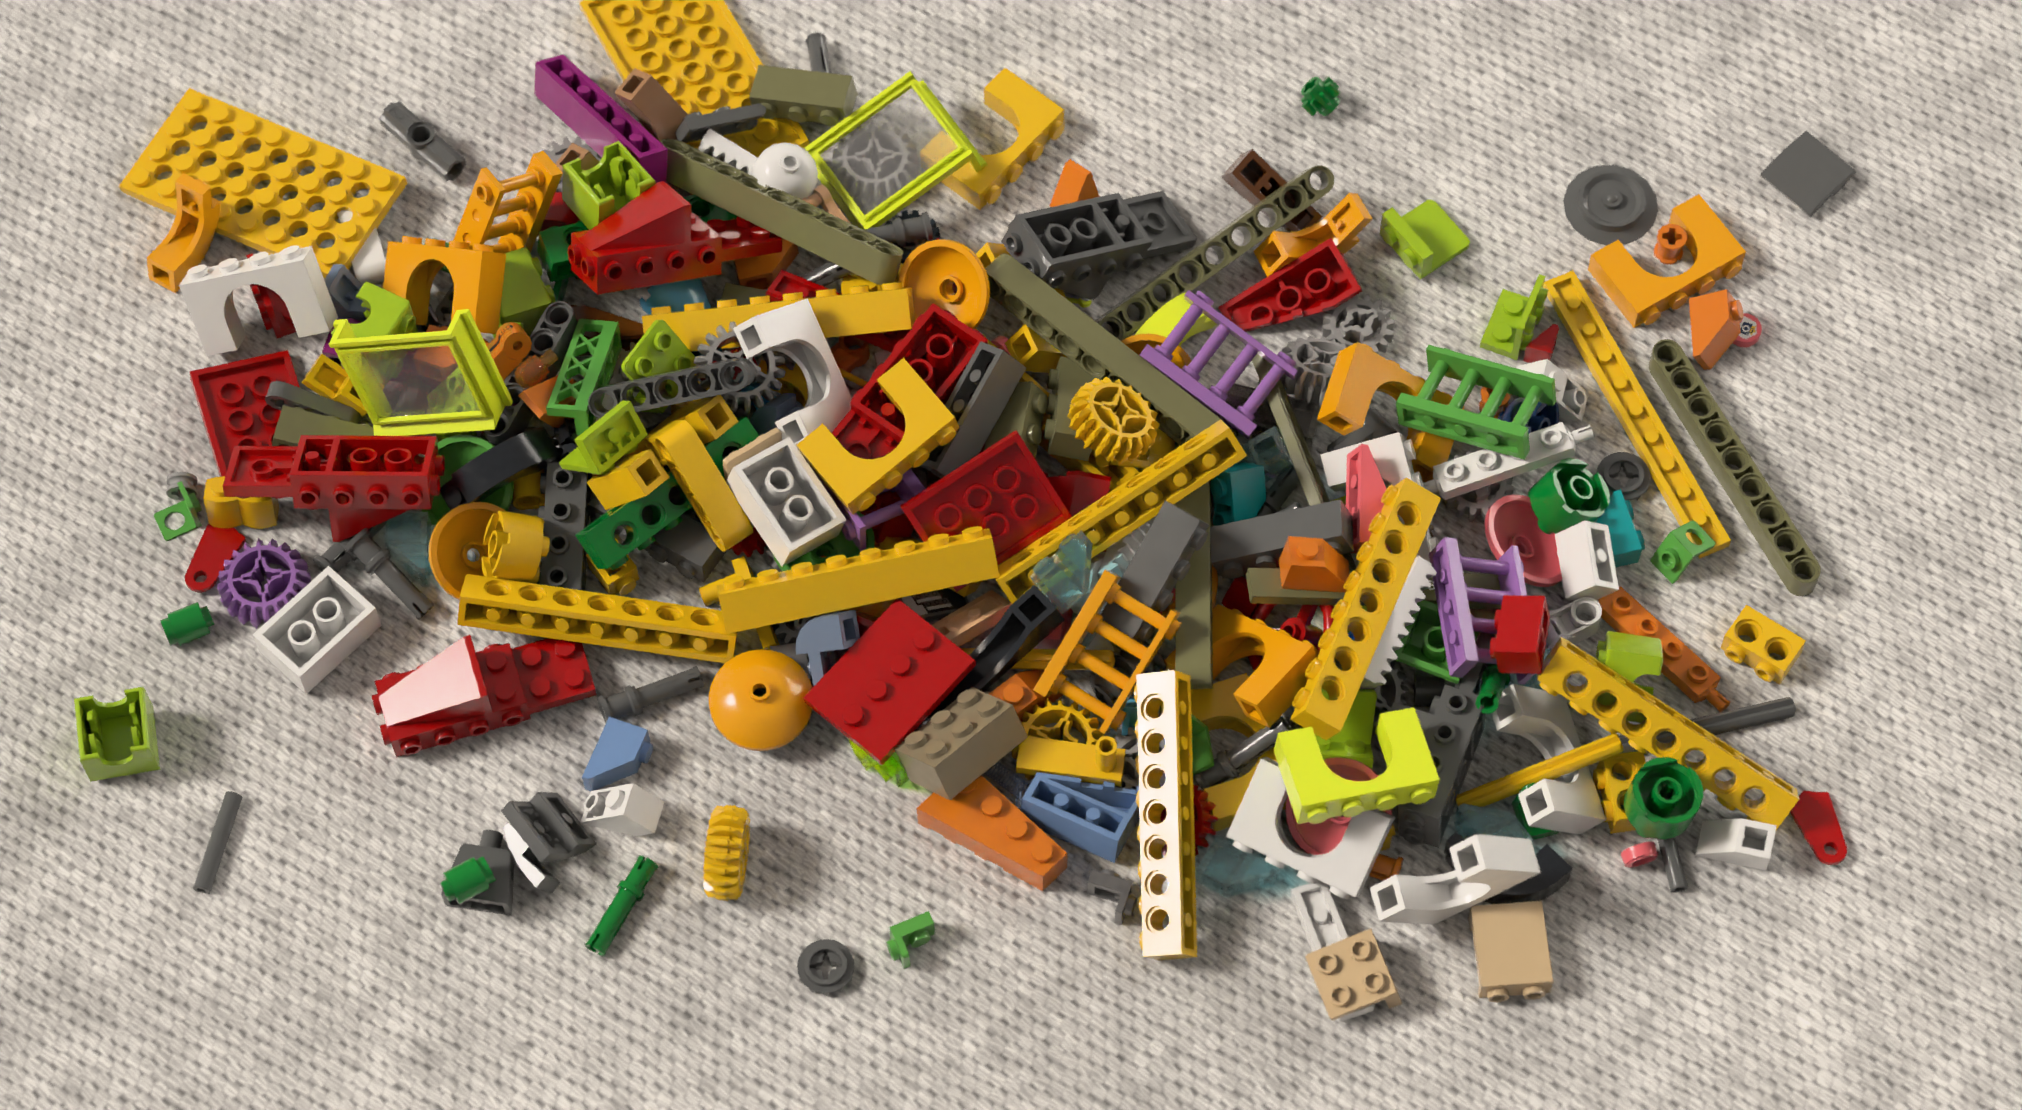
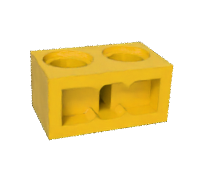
M1746 605L1725 634L1720 649L1725 651V655L1731 661L1738 664L1743 662L1753 668L1756 675L1767 682L1773 680L1780 685L1801 655L1806 640ZM1739 636H1749L1753 642H1745ZM1776 653L1783 658V660H1774L1769 656V654Z
M1639 751L1620 753L1599 761L1596 769L1593 770V781L1596 790L1601 792L1603 800L1601 805L1606 817L1604 822H1608L1610 834L1636 830L1629 822L1625 811L1620 805H1624V797L1629 785L1639 769L1646 763L1644 754ZM1613 773L1622 774L1626 780H1618Z

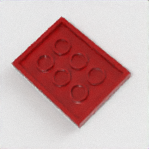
M288 350L190 371V380L220 476H226L234 446H272L273 436L281 411L271 407L265 401L270 383L281 381L300 388Z
M1016 430L900 505L923 542L928 541L929 537L936 534H948L950 537L962 534L964 529L970 527L989 528L993 539L997 565L1003 563L1072 517ZM969 584L959 585L953 588L956 592H958Z
M897 598L803 698L808 706L880 765H883L893 755L895 748L921 725L976 666V663L971 656Z

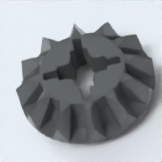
M1627 452L1610 454L1600 462L1597 468V472L1607 484L1610 497L1614 491L1621 489L1625 501L1633 499L1638 501L1641 495L1648 490L1651 480L1649 468L1641 458ZM1621 467H1623L1626 477L1632 478L1627 481L1625 487L1621 485L1620 480L1614 479L1618 477Z
M822 939L809 944L801 952L797 963V971L801 983L808 987L812 993L818 992L825 996L835 991L841 992L843 987L848 982H851L855 969L854 959L849 949L842 943L830 939ZM825 955H828L830 965L836 966V969L830 970L828 979H824L821 970L815 969L822 966Z

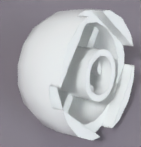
M784 142L773 144L763 150L754 163L751 175L756 177L758 183L764 187L768 185L802 200L804 198L807 199L813 194L817 184L818 170L815 160L808 151L796 144Z

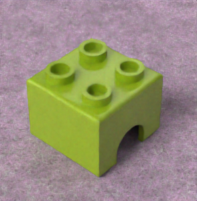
M617 141L604 147L601 161L591 169L582 170L580 158L563 164L562 199L583 224L591 230L656 184V182L623 144Z
M524 247L504 253L506 254L499 327L508 322H515L521 325L530 337L545 309L555 302V296L551 286L544 285L542 281L543 271L537 257L532 258L528 248Z
M366 281L363 284L356 298L363 300L361 306L369 308L370 312L368 310L364 312L367 318L364 322L358 324L349 323L356 338L419 333L416 317L413 315L409 300ZM416 348L364 353L378 381L386 386L391 377L396 378L401 372L404 363L403 359L408 351H414Z
M1608 631L1605 641L1598 640L1595 658L1653 695V687L1640 685L1635 680L1645 674L1661 675L1663 664L1662 642L1659 638ZM1602 693L1597 698V701L1602 705H1610L1616 700V697L1611 693ZM1633 712L1626 719L1627 721L1642 723L1646 717L1640 712Z
M144 686L124 690L126 697L116 702H99L93 695L74 698L80 763L91 782L160 770L154 707Z

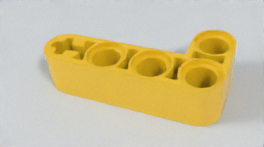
M673 420L645 438L644 441L647 449L652 450L661 465H668L710 537L721 551H727L753 533L750 521L696 431L686 420Z

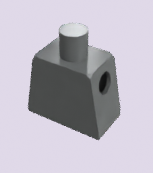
M483 830L480 845L462 844L451 867L453 868L472 857L476 860L483 856L496 879L495 882L489 884L490 889L461 904H458L455 899L449 902L442 890L441 895L445 906L504 915L512 914L514 859L511 851L501 849L502 833L495 830Z

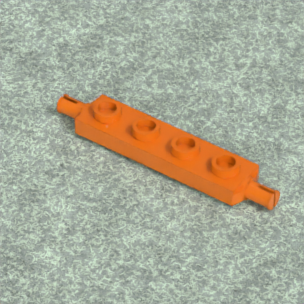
M1621 586L1618 591L1598 599L1602 608L1601 618L1615 631L1659 638L1661 640L1663 651L1661 673L1694 703L1707 699L1719 712H1723L1730 705L1731 702L1716 690L1721 677Z

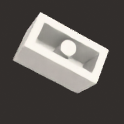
M1584 520L1555 534L1565 599L1575 601L1581 597H1591L1598 600L1619 590L1608 525Z

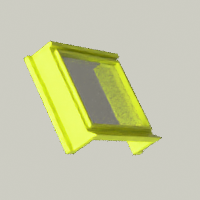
M911 71L805 147L806 151L815 160L818 170L817 178L829 190L832 198L851 224L863 230L881 226L967 162L972 165L976 172L987 166L985 160L923 79L918 82Z
M469 309L456 310L446 331L356 338L347 319L335 320L333 323L335 332L329 342V346L335 349L373 423L374 436H411L495 430L505 406H511L513 403L512 397Z

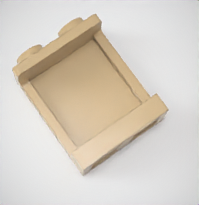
M1542 901L1470 907L1468 922L1469 930L1473 934L1478 971V998H1488L1490 1002H1502L1508 1000L1509 996L1523 995L1525 999L1534 1000L1544 997L1545 993H1550L1553 976Z

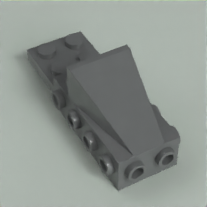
M1159 191L1123 199L1119 193L1017 214L1010 222L1001 242L1014 259L1053 289L1056 288L1093 300L1100 295L1113 273L1125 270L1133 271L1143 263L1145 258L1193 248L1197 237L1165 192Z
M1480 632L1478 640L1475 642L1478 648L1490 649V641L1492 637H1495V634ZM1477 662L1463 678H1460L1458 684L1455 683L1454 687L1445 685L1441 696L1435 695L1429 713L1415 709L1440 781L1435 798H1431L1422 804L1411 802L1397 805L1399 835L1412 844L1421 845L1425 843L1437 848L1440 846L1456 804V796L1461 791L1485 727V713L1481 712L1483 705L1478 709L1476 707V698L1483 684V671L1485 668L1487 669L1489 663ZM1393 702L1391 712L1411 707Z

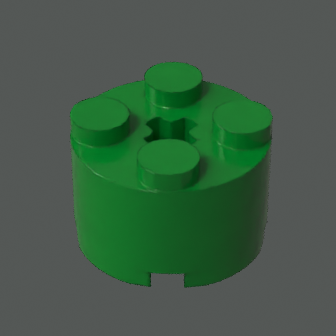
M1576 458L1562 459L1528 490L1532 509L1538 518V526L1544 533L1557 534L1584 520L1595 522L1603 515L1606 507L1609 506L1610 493L1607 484L1598 472L1593 475L1586 469L1589 464Z
M1660 757L1646 762L1636 773L1625 793L1624 810L1629 822L1641 837L1671 839L1682 834L1689 827L1701 806L1704 796L1702 782L1698 774L1691 767L1686 768L1677 763L1678 760L1670 757Z

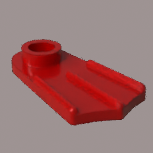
M208 524L185 574L187 587L197 593L210 590L219 579V571L225 570L224 560L234 559L232 555L233 550L240 551L246 542L245 536L240 534L234 527L218 528ZM199 576L207 577L204 582H196Z
M1804 790L1799 795V800L1790 811V814L1817 859L1827 865H1837L1845 859L1847 845L1828 792ZM1833 847L1836 850V854H1827L1824 848Z

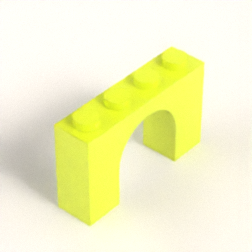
M1415 708L1380 714L1376 735L1387 764V769L1377 778L1368 781H1351L1332 772L1323 760L1312 727L1278 733L1274 754L1297 824L1306 822L1318 824L1332 817L1343 815L1345 817H1354L1364 811L1374 809L1385 811L1400 804L1411 802L1422 804L1431 798H1435L1440 779Z

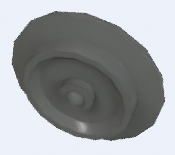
M1617 165L1594 166L1580 172L1568 184L1563 199L1565 216L1573 229L1589 241L1606 246L1618 239L1623 245L1642 238L1654 225L1658 213L1656 194L1648 181L1635 171Z

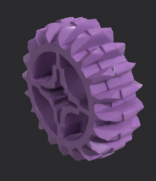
M258 538L256 546L252 548L245 542V551L242 553L233 550L234 560H224L225 570L219 571L218 576L221 582L217 586L221 595L220 600L223 606L227 608L229 615L233 618L238 616L239 622L243 625L251 621L252 626L256 629L260 625L261 620H264L266 623L311 582L310 573L307 572V562L301 559L300 552L296 549L291 551L289 544L286 542L278 547L277 541L273 538L268 545H264L263 541ZM268 564H277L283 566L287 569V571H282L281 568L272 569L268 566ZM265 573L267 577V584H264L265 591L263 592L261 582L264 581ZM247 594V597H258L261 602H252L240 595Z

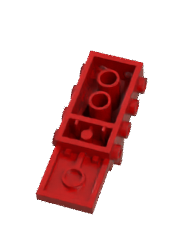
M661 181L651 186L591 230L571 233L568 259L571 264V270L598 295L720 275L722 262L782 252L783 240L779 236L739 216L734 220L712 219L705 223L695 213L691 212V204L665 181Z
M932 303L927 311L916 319L908 334L896 343L892 353L885 362L877 366L867 384L854 394L850 402L851 410L832 431V434L850 454L858 458L877 459L891 453L904 436L905 417L882 391L877 379L904 358L945 405L980 341L988 344V339L978 330L970 328L959 321L951 312L943 310Z
M301 435L298 446H234L222 486L224 497H272L275 499L293 497L294 508L309 510L328 509L333 542H340L358 534L365 528L374 527L411 509H431L434 496H439L440 476H444L445 458L444 455H439L437 436Z
M467 635L428 662L418 666L415 670L404 673H389L382 679L376 680L377 694L371 696L376 714L384 715L386 724L379 725L385 746L392 744L396 757L413 755L421 750L438 745H448L455 740L469 736L483 735L490 730L504 726H514L522 721L531 719L530 714L593 697L597 693L582 643L547 638L515 648H511L510 643L503 645L491 644L482 651L476 652L471 635Z

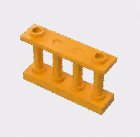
M544 151L533 154L525 174L498 181L487 167L481 168L453 241L469 243V250H472L473 243L484 244L487 240L500 237L498 244L493 245V252L504 254L527 247L531 253L563 172ZM519 189L515 198L501 201L505 193ZM509 213L507 221L492 225L495 217Z
M1104 570L1033 689L1043 697H1050L1052 692L1056 695L1060 692L1104 719V722L1099 731L1104 734L1109 733L1111 728L1115 731L1119 729L1127 715L1123 708L1137 685V674H1144L1165 638L1171 641L1181 625V622L1177 621L1180 612L1170 610L1167 617H1164L1121 591V586L1117 584L1121 577L1110 570ZM1106 602L1110 605L1113 602L1158 629L1148 648L1103 621V616L1099 613ZM1088 632L1092 635L1096 632L1140 659L1130 678L1085 651V646L1081 643ZM1070 662L1074 665L1078 662L1122 689L1112 708L1067 681V676L1063 673Z

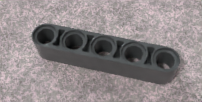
M558 301L550 304L545 309L530 335L532 342L530 352L504 380L513 403L511 406H505L495 430H483L486 440L495 446L523 433L535 414L518 395L528 388L555 377L559 372L578 324L570 304Z
M733 358L615 383L593 391L588 399V407L590 412L598 418L603 417L610 410L605 409L601 403L603 393L609 394L612 397L613 408L622 400L631 401L635 411L640 412L735 392L749 386L754 381L756 369L753 363L746 358ZM732 366H738L742 369L744 379L741 383H737L732 379L730 375ZM701 372L707 374L711 379L709 390L703 389L698 383V376ZM668 379L673 380L678 386L676 397L669 395L666 391L665 385ZM636 386L641 387L645 391L646 399L644 403L637 402L633 396Z

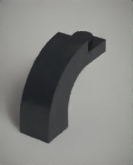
M544 426L534 428L492 447L451 474L452 479L440 487V494L450 510L466 503L481 502L503 486L521 477L541 471L547 466V462H552L561 454Z
M1457 832L1446 840L1444 849L1445 860L1454 870L1455 867L1449 848L1465 840ZM1546 844L1535 854L1541 873L1484 900V902L1504 904L1542 901L1554 894L1569 881L1573 868Z

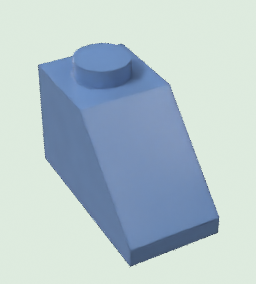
M609 717L582 776L585 790L594 791L637 773L641 763L647 764L653 751V744L650 742L648 730Z

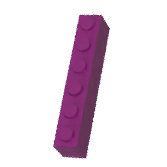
M564 54L535 62L534 95L597 154L603 157L605 146L620 141L656 183L666 182L668 149Z

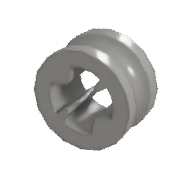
M175 472L167 476V484L169 486L166 489V494L169 498L174 500L183 499L177 485L180 481H182L188 494L194 492L197 496L195 486L198 479L194 474Z

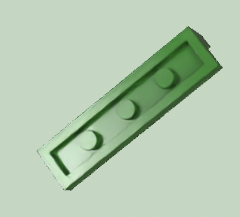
M579 319L547 404V415L574 418L577 435L582 434L596 421L597 417L589 410L588 399L593 391L609 385L622 348L618 322ZM585 331L601 332L600 335L590 340L584 337ZM587 351L592 355V357L582 362L576 359L577 356ZM578 374L584 377L583 380L574 384L568 381L569 378ZM605 393L602 394L601 403L604 399ZM570 396L576 400L575 405L559 404L560 401Z

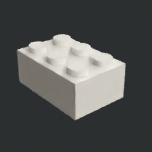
M790 436L734 466L726 481L736 500L782 567L837 537L846 522V518Z
M328 566L253 634L259 652L305 694H308L378 630L382 624L376 608Z

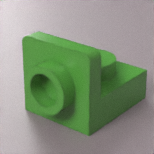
M927 911L890 926V940L886 941V945L893 961L900 959L904 969L910 967V955L906 946L911 945L912 948L920 947L931 940L930 936L935 935V925L930 912Z

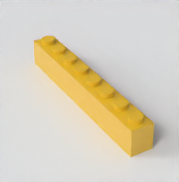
M902 282L882 284L883 290L870 291L869 285L849 287V294L836 295V289L817 290L816 297L808 298L825 338L912 329L916 321L912 287L903 288ZM803 292L783 294L782 301L770 302V295L750 297V304L737 305V299L717 301V307L704 309V302L684 304V311L671 312V306L651 308V314L642 316L643 332L645 334L655 320H664L691 352L698 351L699 344L709 345L705 339L708 333L718 338L716 328L719 325L724 327L726 332L729 333L730 322L734 321L738 326L754 316L807 298H803ZM739 342L727 344L720 349L741 347Z
M976 526L964 529L962 534L950 537L948 534H936L929 537L926 542L916 544L914 541L899 542L894 545V548L880 551V548L865 549L860 552L859 556L846 558L845 555H836L827 558L825 563L812 565L811 562H802L793 565L792 569L778 572L776 569H769L759 572L757 577L744 579L742 576L730 577L725 579L723 584L717 585L726 634L998 578L1000 575L989 528L983 529Z

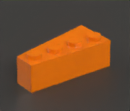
M982 775L951 800L933 792L916 808L918 824L927 829L930 828L943 835L947 840L969 849L980 858L989 860L1002 867L1004 871L1041 891H1044L1067 869V852Z

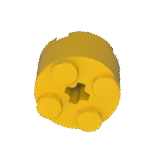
M507 511L493 513L487 524L483 545L488 546V557L482 556L481 561L484 576L537 584L540 574L539 563L541 557L547 556L550 546L549 537L543 536L544 519Z

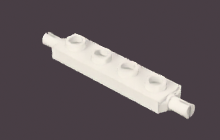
M1563 422L1529 433L1530 451L1525 460L1482 449L1433 466V480L1424 482L1423 485L1428 491L1432 493L1438 492L1443 499L1447 500L1575 456V444L1594 439L1593 431L1590 425L1570 432Z

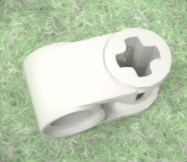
M1581 597L1559 609L1549 611L1550 622L1546 641L1549 645L1547 648L1548 652L1550 653L1561 636L1572 644H1576L1597 633L1600 627L1602 608L1596 599ZM1587 614L1593 620L1588 622L1582 621L1577 616Z

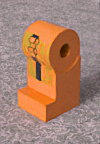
M508 322L500 326L496 332V338L487 345L503 380L523 361L532 347L528 334L521 325L515 322Z

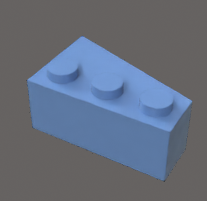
M1037 772L1022 797L1020 811L1044 832L1115 863L1140 818V809L1136 802L1139 786L1134 790L1114 787L1115 783L1103 782V785L1081 782V778Z

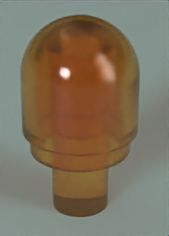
M551 349L547 350L539 358L536 354L532 357L529 356L516 368V382L519 386L526 389L540 384L550 373L548 367L559 358Z

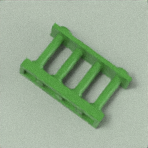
M1428 345L1426 348L1428 372L1431 373L1418 396L1405 393L1400 394L1396 401L1398 424L1525 460L1530 451L1528 427L1525 426L1538 402L1552 406L1556 403L1555 379L1543 374H1536L1454 352L1447 348ZM1444 376L1462 381L1449 405L1430 401ZM1475 385L1493 389L1479 414L1462 409ZM1507 393L1525 398L1512 422L1494 418Z

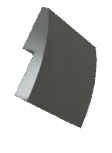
M1805 131L1787 146L1760 175L1811 217L1831 195H1836L1854 176L1856 170L1808 131Z
M537 792L529 802L509 801L501 810L540 863L568 859L587 852L596 845V842L558 793Z

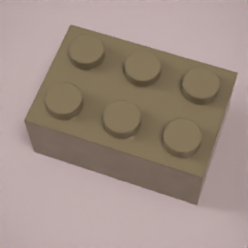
M971 687L969 690L960 693L957 699L944 710L935 713L931 720L920 729L909 734L905 741L895 748V751L911 782L951 800L1022 743L1028 736L1012 704Z

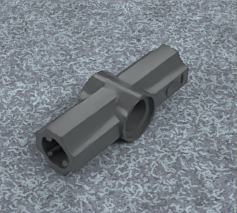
M400 101L397 103L391 102L384 108L382 115L379 117L380 124L410 150L414 158L423 161L445 181H453L462 173L463 168L466 166L465 158L435 133L431 123L420 120Z

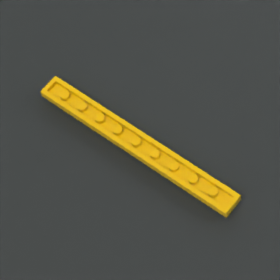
M1574 270L1545 281L1543 288L1548 289L1547 297L1638 455L1648 466L1652 479L1678 524L1682 526L1690 521H1696L1715 541L1716 544L1712 549L1697 557L1701 559L1729 547L1731 539ZM1686 533L1690 542L1702 545L1701 539L1696 534Z

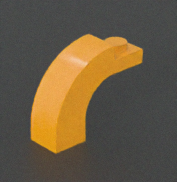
M185 173L175 181L177 213L173 225L165 239L147 257L149 279L174 293L180 289L179 285L186 276L187 271L199 265L205 257L215 235L220 215V201L211 197V188L202 180L194 179Z
M1349 192L1319 222L1295 232L1273 231L1253 252L1268 277L1329 238L1333 239L1344 255L1360 242L1357 234L1373 218L1359 194Z

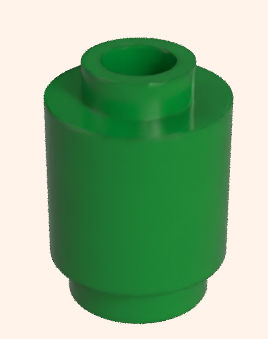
M198 602L167 614V618L160 620L170 646L179 643L181 646L211 634L208 627L215 625L208 607L200 608Z
M483 856L476 860L472 857L443 872L445 880L440 882V886L449 902L455 899L458 904H461L490 889L489 884L495 882L496 879Z

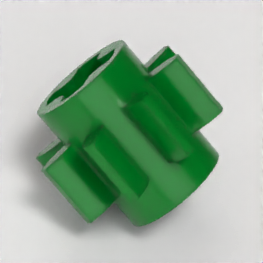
M1318 76L1310 79L1301 90L1303 96L1300 100L1303 103L1302 107L1311 116H1314L1317 112L1322 116L1329 115L1340 103L1338 95L1341 93L1338 90L1339 86L1329 76L1324 81Z

